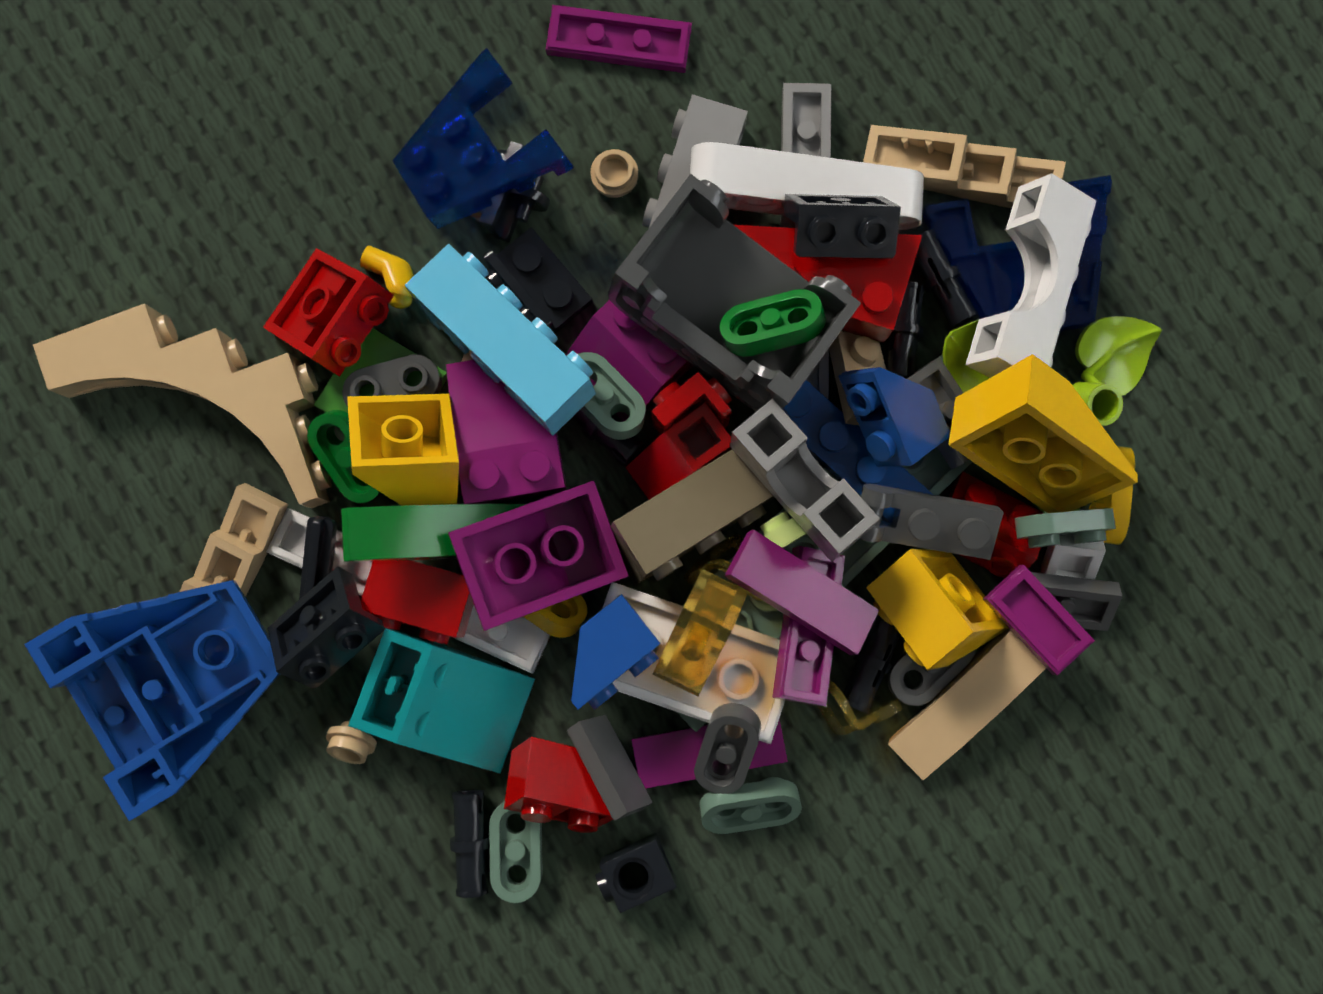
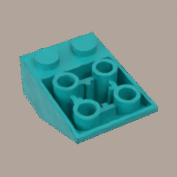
M385 628L348 726L399 745L501 773L535 678L440 643L421 638L402 629L398 631Z

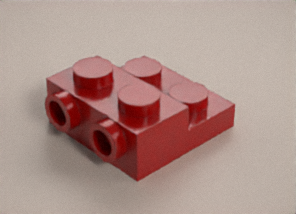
M316 248L263 328L340 377L346 367L354 365L359 360L361 344L373 326L383 323L387 318L389 312L388 304L394 295L368 275Z

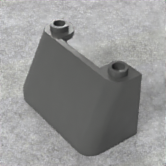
M690 174L615 272L607 293L608 298L627 317L710 379L714 377L726 391L755 412L772 398L783 408L792 400L861 302L852 296L850 287L835 276L827 275L826 278L816 276L809 282L726 220L729 215V209L725 203L727 197L717 185L708 180L700 181ZM796 289L810 290L820 298L826 315V323L821 333L814 339L802 344L748 357L737 356L726 347L720 333V322L725 313L732 307Z

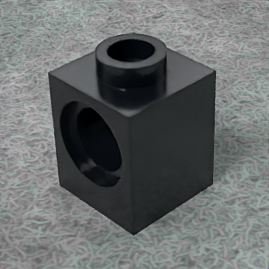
M653 833L603 856L599 865L602 872L595 874L605 901L609 903L614 900L620 913L677 888L676 876L657 833ZM629 862H637L646 868L649 876L640 885H629L621 878L620 869Z

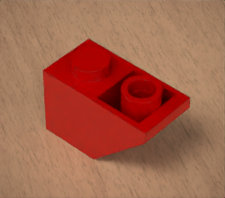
M705 402L662 433L625 468L648 500L731 451V436Z
M531 736L511 750L504 809L520 812L521 818L529 822L546 823L551 820L568 823V829L581 833L596 832L598 827L614 820L575 747Z

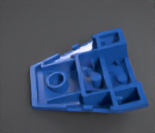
M235 580L173 593L147 601L125 604L112 609L73 616L24 644L49 687H67L114 766L115 770L105 775L103 779L128 821L137 818L179 792L280 675V673L276 672L269 636Z

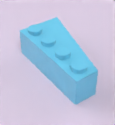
M447 244L405 284V287L427 319L438 330L442 329L451 338L450 340L464 354L471 351L470 356L483 372L496 383L502 381L506 385L504 389L511 398L553 436L596 394L589 378L593 374L592 369L574 351H571L566 356L554 344L558 340L557 336L540 318L536 317L530 322L519 311L523 304L509 288L502 284L496 289L485 279L489 272L472 253L467 252L462 257L450 244Z

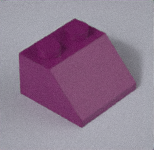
M610 300L592 316L565 354L567 356L571 351L577 354L592 352L604 357L642 396L646 411L655 404L653 399L664 388L674 381L677 382L693 367L692 364L622 313ZM590 379L591 382H592V385L594 386V385L596 384V382H595L594 380ZM617 412L616 416L622 422L629 418L626 413Z

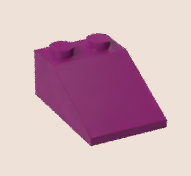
M474 360L446 364L459 459V478L464 504H501L566 491L567 487L557 432L552 436L511 398L504 389L506 385L502 381L499 383L494 382Z
M594 481L448 532L483 631L629 576Z

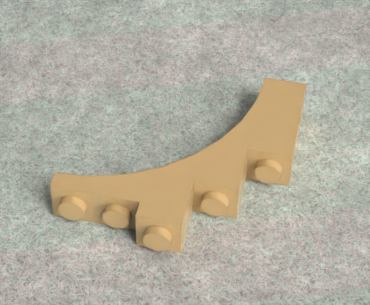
M145 303L33 344L49 391L71 398L105 388L148 386L179 390L209 400L233 414L260 438L283 469L300 505L314 508L330 502L326 489L332 487L331 478L320 461H315L307 437L310 425L309 419L306 415L299 416L298 413L314 407L315 400L312 392L318 390L315 375L308 363L301 364L291 354L285 353L242 369L248 366V360L242 345L237 339L232 340L231 337L214 328L177 342L178 335L171 319L166 314L162 315Z

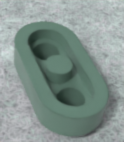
M592 352L579 353L578 355L593 371L589 378L596 382L593 386L596 394L580 410L603 434L612 439L624 440L635 436L640 432L645 422L646 407L642 396L604 357ZM617 412H623L629 418L626 421L618 422L612 416Z
M1113 508L1045 513L1014 519L1017 539H1028L1029 548L1060 545L1059 536L1074 535L1075 544L1106 541L1105 531L1116 529Z
M770 777L759 782L743 784L740 789L729 794H717L709 791L699 802L703 827L717 834L784 825L796 819L802 810L797 786L793 782L779 777Z
M503 801L494 810L489 822L490 882L494 892L502 900L510 903H520L531 898L542 881V823L525 820L526 826L524 830L519 832L513 831L508 826V818L512 814L521 815V813L504 809L505 801ZM513 865L522 866L527 874L526 879L522 882H514L509 877V868Z

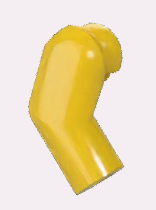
M368 245L362 253L360 267L383 276L386 288L394 295L389 305L398 309L409 307L413 299L405 284L414 276L410 264L403 258Z

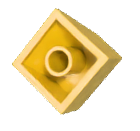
M449 393L347 396L352 475L401 506L457 504L459 459Z
M910 549L866 587L875 599L873 605L879 609L878 615L885 622L896 627L905 640L903 645L907 654L914 662L924 666L927 670L951 665L1009 628L983 600L985 595L952 553L930 549Z

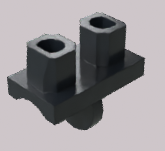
M512 141L507 150L487 149L481 164V173L488 180L495 181L490 194L476 190L471 192L464 207V212L473 221L483 225L495 238L508 243L518 221L527 223L532 210L546 212L550 204V199L539 192L544 178L537 174L540 165L526 154L527 148L523 144Z

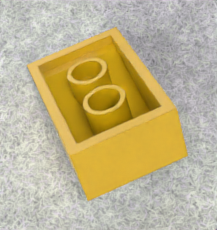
M1033 354L955 397L948 445L1047 513L1076 510L1138 482L1137 472L1070 381Z

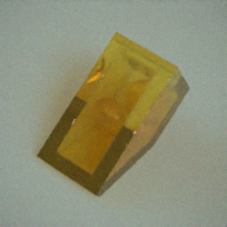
M702 569L652 675L699 697L732 632L748 591Z

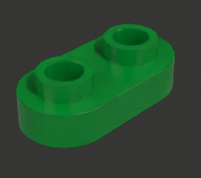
M796 289L732 307L721 319L720 333L731 353L742 357L754 356L802 344L814 339L823 330L826 323V315L820 298L814 292L806 289Z
M331 410L316 417L308 428V442L339 491L347 499L356 503H366L381 495V492L352 475L348 413L342 410ZM335 427L340 428L343 432V441L336 437L334 433Z

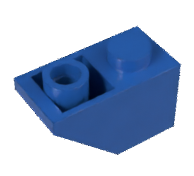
M881 367L845 371L838 376L845 391L848 405L854 412L865 438L866 447L873 457L876 467L912 466L950 437V431L933 390Z
M622 594L580 627L571 699L577 710L587 702L595 710L618 692V689L612 682L627 670L636 677L659 659L653 650L661 643Z

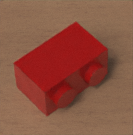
M413 560L373 561L361 598L363 610L382 619L385 628L400 631L403 622L420 627L419 637L447 645L450 636L455 638L465 636L474 606L463 575Z

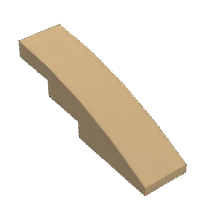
M871 125L863 159L864 163L908 168L921 172L924 175V190L1007 208L1013 207L1018 187L1051 173L1063 180L1066 166L1064 161L1017 156V148L968 143L967 135Z
M247 483L236 486L220 530L210 533L194 576L183 582L180 592L235 580L246 597L267 555L266 551L288 504Z
M1008 628L975 654L971 662L928 702L924 709L889 739L888 745L922 780H925L1007 707L1046 667Z

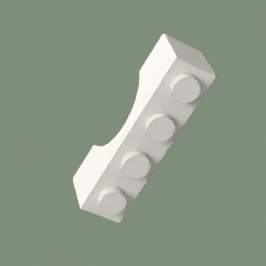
M1052 173L1018 187L1005 231L1015 242L1023 260V291L1018 303L1012 310L979 319L965 364L989 378L1032 354L1050 367L1053 364V352L1060 328L1066 318L1065 310L1072 285L1078 276V264L1085 240L1091 230V218L1096 200Z

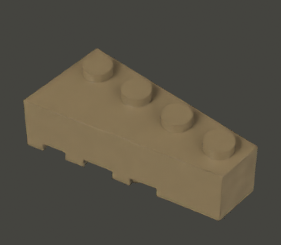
M732 449L613 521L611 529L627 573L635 586L653 575L657 581L668 576L683 566L680 558L695 548L700 555L726 539L722 531L736 522L743 529L767 513L763 505L775 497Z

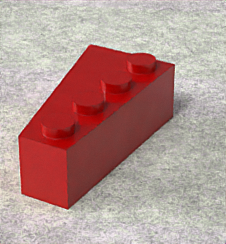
M734 225L808 282L813 277L826 278L827 275L835 276L845 282L852 290V296L860 301L861 304L842 331L865 336L885 343L893 332L922 235L898 234L896 254L893 258L799 257L793 251L795 228Z

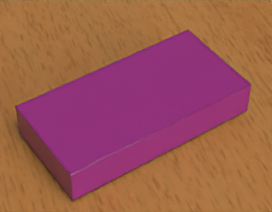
M1019 565L983 598L985 603L1052 675H1059L1095 641L1025 565Z

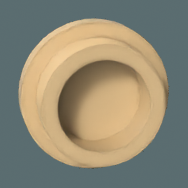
M618 149L607 150L599 154L593 161L591 180L596 190L602 195L611 198L622 197L631 192L638 180V167L633 157L627 152Z
M344 721L341 723V726H332L328 729L326 740L329 742L327 753L340 761L362 764L365 763L367 756L375 751L376 740L369 733L348 726L350 721Z

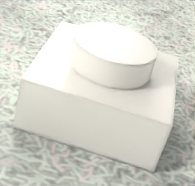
M1074 535L1059 536L1060 545L1047 547L1041 564V573L1086 579L1096 578L1106 552L1103 541L1075 544Z

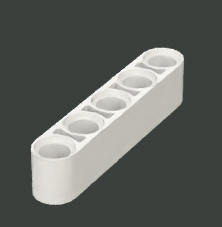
M718 142L699 143L691 148L690 174L700 181L708 180L717 185L727 197L725 203L728 209L785 216V194L883 196L901 206L898 230L913 229L922 223L924 175L917 170Z

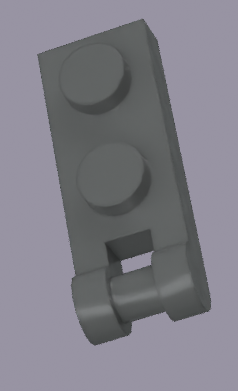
M877 484L863 485L861 498L880 519L860 538L861 540L868 542L885 541L991 560L1004 514L998 506ZM884 508H895L892 522L882 521Z

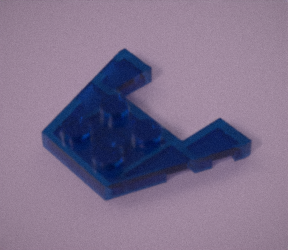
M487 48L479 54L392 160L426 217L437 229L492 206V197L513 188L521 193L535 187L534 179L551 171L560 176L574 168L547 129L507 160L504 159L474 115L513 84Z
M1111 175L1067 182L1095 199L1096 204L1091 218V230L1085 240L1078 264V276L1072 285L1065 310L1066 318L1060 331L1087 327L1090 323L1095 322L1102 268L1100 254L1102 237L1106 233L1108 216L1105 215L1107 196L1111 193ZM968 199L926 205L922 211L923 220L929 230L934 229L935 236L950 264L958 266L961 272L958 279L975 310H977L980 319L1012 310L1018 303L1024 287V265L1015 242L1011 241L979 247L977 245Z

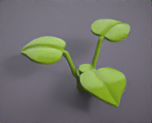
M1112 316L1097 319L1090 323L1080 334L1075 346V355L1079 363L1086 368L1081 374V379L1085 382H1077L1073 384V387L1102 426L1110 425L1119 418L1123 409L1122 396L1129 393L1140 381L1146 369L1151 350L1162 332V329L1158 326L1133 317ZM979 320L950 331L944 341L943 363L963 393L989 379V377L965 365ZM1032 503L1040 511H1042L1043 513H1047L1043 509Z

